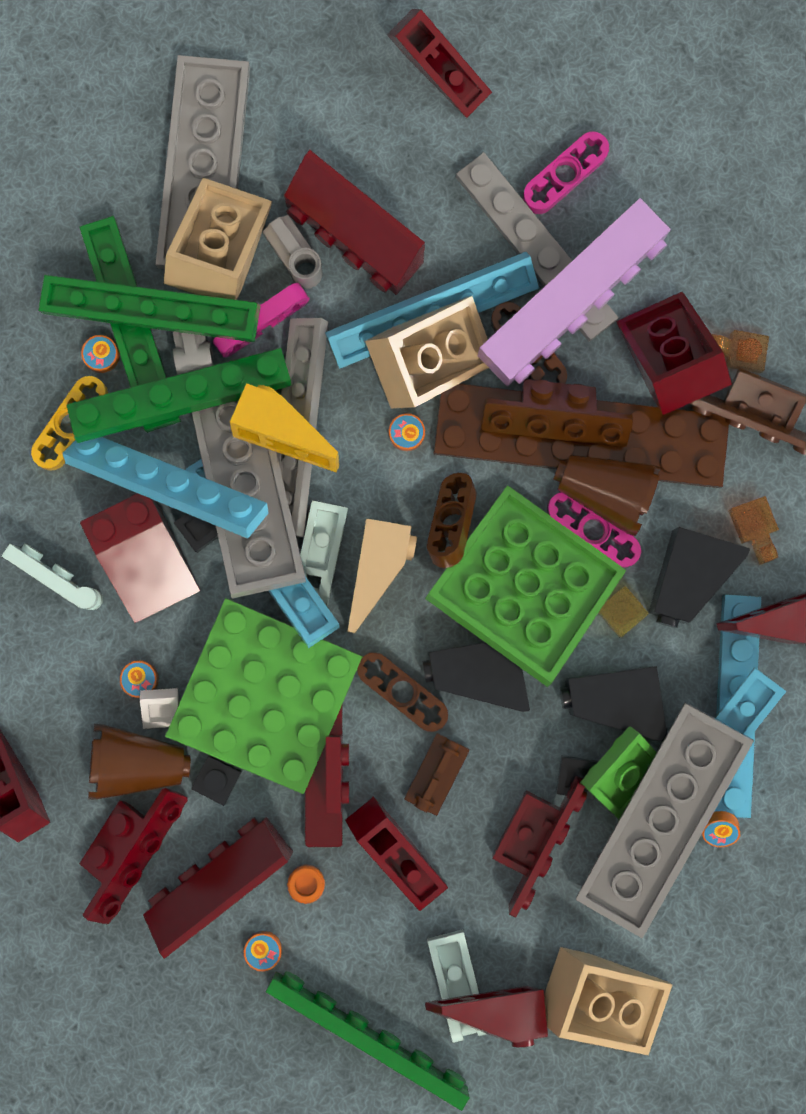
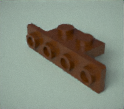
M739 368L724 400L707 395L690 403L692 404L691 408L702 415L711 416L712 413L725 417V422L735 428L745 430L746 426L760 431L759 435L762 438L773 443H779L780 440L793 444L792 448L797 452L806 455V433L794 428L806 403V394Z
M525 379L522 386L521 402L492 398L486 399L482 430L626 447L633 425V416L631 414L597 411L596 387Z

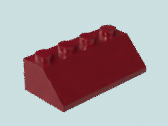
M311 150L305 154L284 194L286 207H288L287 214L299 225L303 226L306 222L316 230L314 233L315 237L326 247L331 248L332 245H335L344 253L342 258L352 268L359 270L362 267L371 274L370 281L384 293L390 290L397 295L424 263L425 242Z
M255 817L237 831L241 836L230 846L226 841H223L207 854L211 861L200 869L195 863L177 877L181 882L179 886L171 892L167 887H164L148 900L152 907L143 916L158 951L164 959L288 863L293 851L267 817L261 822H258Z

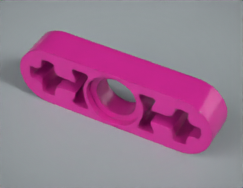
M598 132L585 133L526 185L523 201L534 214L548 212L603 164L609 152V143L606 137ZM586 143L591 147L597 144L599 146L598 157L595 154H590L581 165L578 159L584 155L587 148ZM568 165L574 169L575 178L570 182H563L557 178L556 169L559 166ZM549 177L553 187L546 194V203H543L541 200L533 202L532 197L534 193L532 190L535 189L537 192L544 190L549 183L545 178Z
M294 283L260 305L256 338L263 334V329L269 325L273 328L309 302L310 298L300 283ZM215 337L213 340L214 345L224 358L230 357L251 343Z
M562 492L557 493L550 499L547 505V514L621 567L632 566L639 560L641 546L632 535L626 534ZM566 500L570 501L572 504L569 509L577 516L580 515L581 509L587 512V515L579 521L576 530L570 526L575 519L569 515H565L562 518L556 515L558 512V508L555 506L556 501L559 503H563ZM596 520L603 526V535L599 540H590L585 536L583 528L587 521ZM611 530L617 534L612 539L615 543L623 545L627 542L631 545L629 548V552L632 554L631 559L624 557L619 560L616 557L618 550L610 544L607 546L606 551L600 547L610 537Z

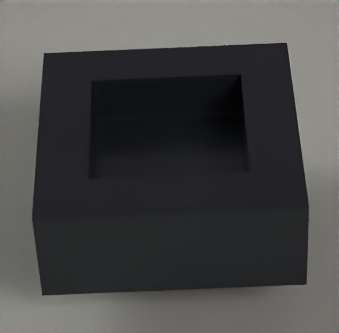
M187 513L174 522L196 553L218 538L216 525Z
M209 755L191 789L224 806L242 771Z
M561 755L556 793L566 795L574 778L578 776L584 779L591 767L597 764L598 761ZM584 788V791L587 792L586 799L594 800V796Z

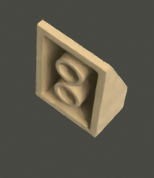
M202 178L167 251L164 284L195 295L237 300L248 275L272 201Z
M472 296L394 326L365 341L391 409L416 407L489 368L477 356L479 348L488 338Z
M366 519L347 632L356 633L401 571L406 560L412 561L417 536L410 535L411 526Z
M560 947L544 993L547 1028L559 1038L649 1055L672 984L589 953Z

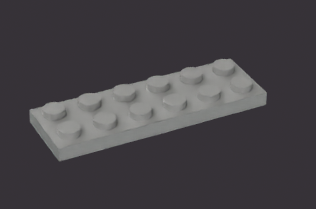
M178 55L155 264L158 269H165L167 251L202 178L238 189L250 77L249 61Z
M239 400L192 412L206 479L266 502L269 514L248 539L216 526L232 599L306 582L277 453L235 438L232 435L230 420Z
M685 702L578 892L576 900L643 939L754 740Z

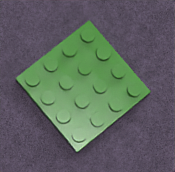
M507 485L468 538L461 561L444 571L425 599L548 687L552 684L623 577L626 569Z
M225 598L165 737L304 794L325 746L326 736H329L363 656L323 639L308 648L294 627Z

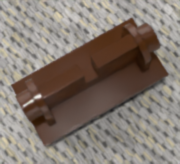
M437 733L404 800L414 804L416 808L426 813L430 812L437 816L470 749Z

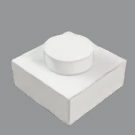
M178 688L140 690L143 729L170 726L179 706Z

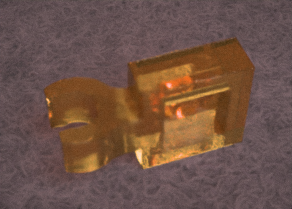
M733 330L730 333V339L725 336L712 334L722 349L724 356L727 357V368H741L756 373L764 372L769 336Z
M766 496L728 510L741 544L752 541L753 550L759 565L778 558L777 550L769 534L778 531L779 528Z

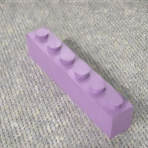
M639 198L479 348L477 356L507 387L514 380L519 384L522 383L535 370L531 365L541 355L545 359L551 356L561 346L562 343L558 339L565 332L569 331L571 334H574L588 320L585 314L594 305L599 310L615 295L611 289L620 281L626 285L640 272L641 269L637 265L643 259L648 257L650 260H653L667 246L664 239L671 229Z

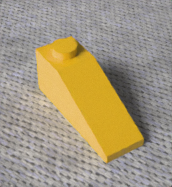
M246 383L230 420L233 437L337 473L339 468L338 451L282 395H279L271 387L265 385H258L256 387Z

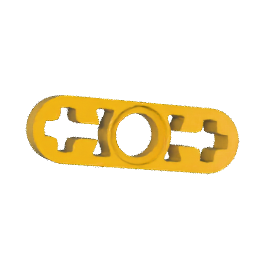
M85 376L74 384L32 446V459L38 466L52 471L61 468L65 464L62 453L75 441L73 433H65L61 428L62 419L68 415L66 405L74 401L85 400L86 396L82 392L85 387L91 389L94 385H97L95 391L99 396L108 394L107 387L100 379L94 376ZM53 431L60 437L69 440L66 446L59 441L54 449L55 453L58 454L55 460L47 459L46 462H43L45 455L41 452L45 446L48 448L53 447L57 441L56 438L51 436Z

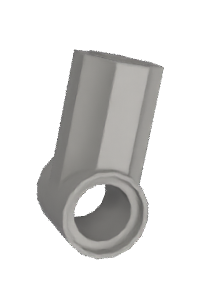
M289 215L278 217L270 222L262 233L290 273L293 282L300 283L303 289L315 287L322 278V264L318 253L311 249ZM302 263H311L315 266L314 271L308 275L299 274L296 270Z
M172 331L176 347L173 348V357L178 375L213 366L211 359L213 352L206 336Z

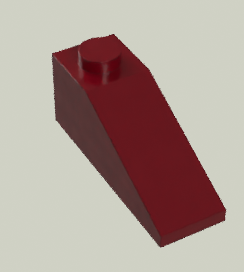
M411 9L387 34L406 58L466 118L492 93L421 9Z
M806 592L716 623L718 631L787 644H805L806 646Z
M0 729V831L19 843L51 822L38 791Z
M374 796L345 819L356 841L419 911L448 889V886Z
M521 986L425 1002L427 1011L496 1038L510 1041L512 1047L533 1046L534 1039L548 1037L543 989Z

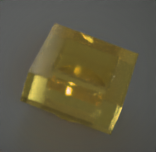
M623 586L613 594L599 611V615L619 638L623 637L649 614L626 586Z

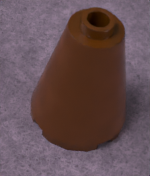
M570 455L567 461L560 459L553 480L559 482L557 490L626 534L636 536L642 524L637 523L639 516L647 514L660 477L657 474L661 467L651 464Z
M94 724L93 732H101L100 739L92 741L89 783H96V792H88V800H98L181 785L182 777H189L191 756L184 755V747L104 724Z

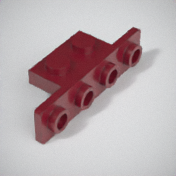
M343 704L329 736H326L325 746L305 790V845L307 847H341L343 843V804H349V781H343V766H349V744H343Z
M578 776L574 778L560 807L527 790L525 791L492 854V859L523 874L509 902V915L516 918L521 908L527 910L536 892L532 887L537 877L544 878L553 860V857L549 855L555 843L561 845L564 842L570 829L567 821L572 811L578 813L586 800L587 792L584 791L585 786L580 783L583 780Z
M163 788L145 816L132 805L119 800L79 863L102 883L83 913V917L86 920L109 924L119 913L122 903L133 886L140 880L146 865L153 854L161 847L165 835L172 824L180 817L182 809L188 801L185 795L168 788Z

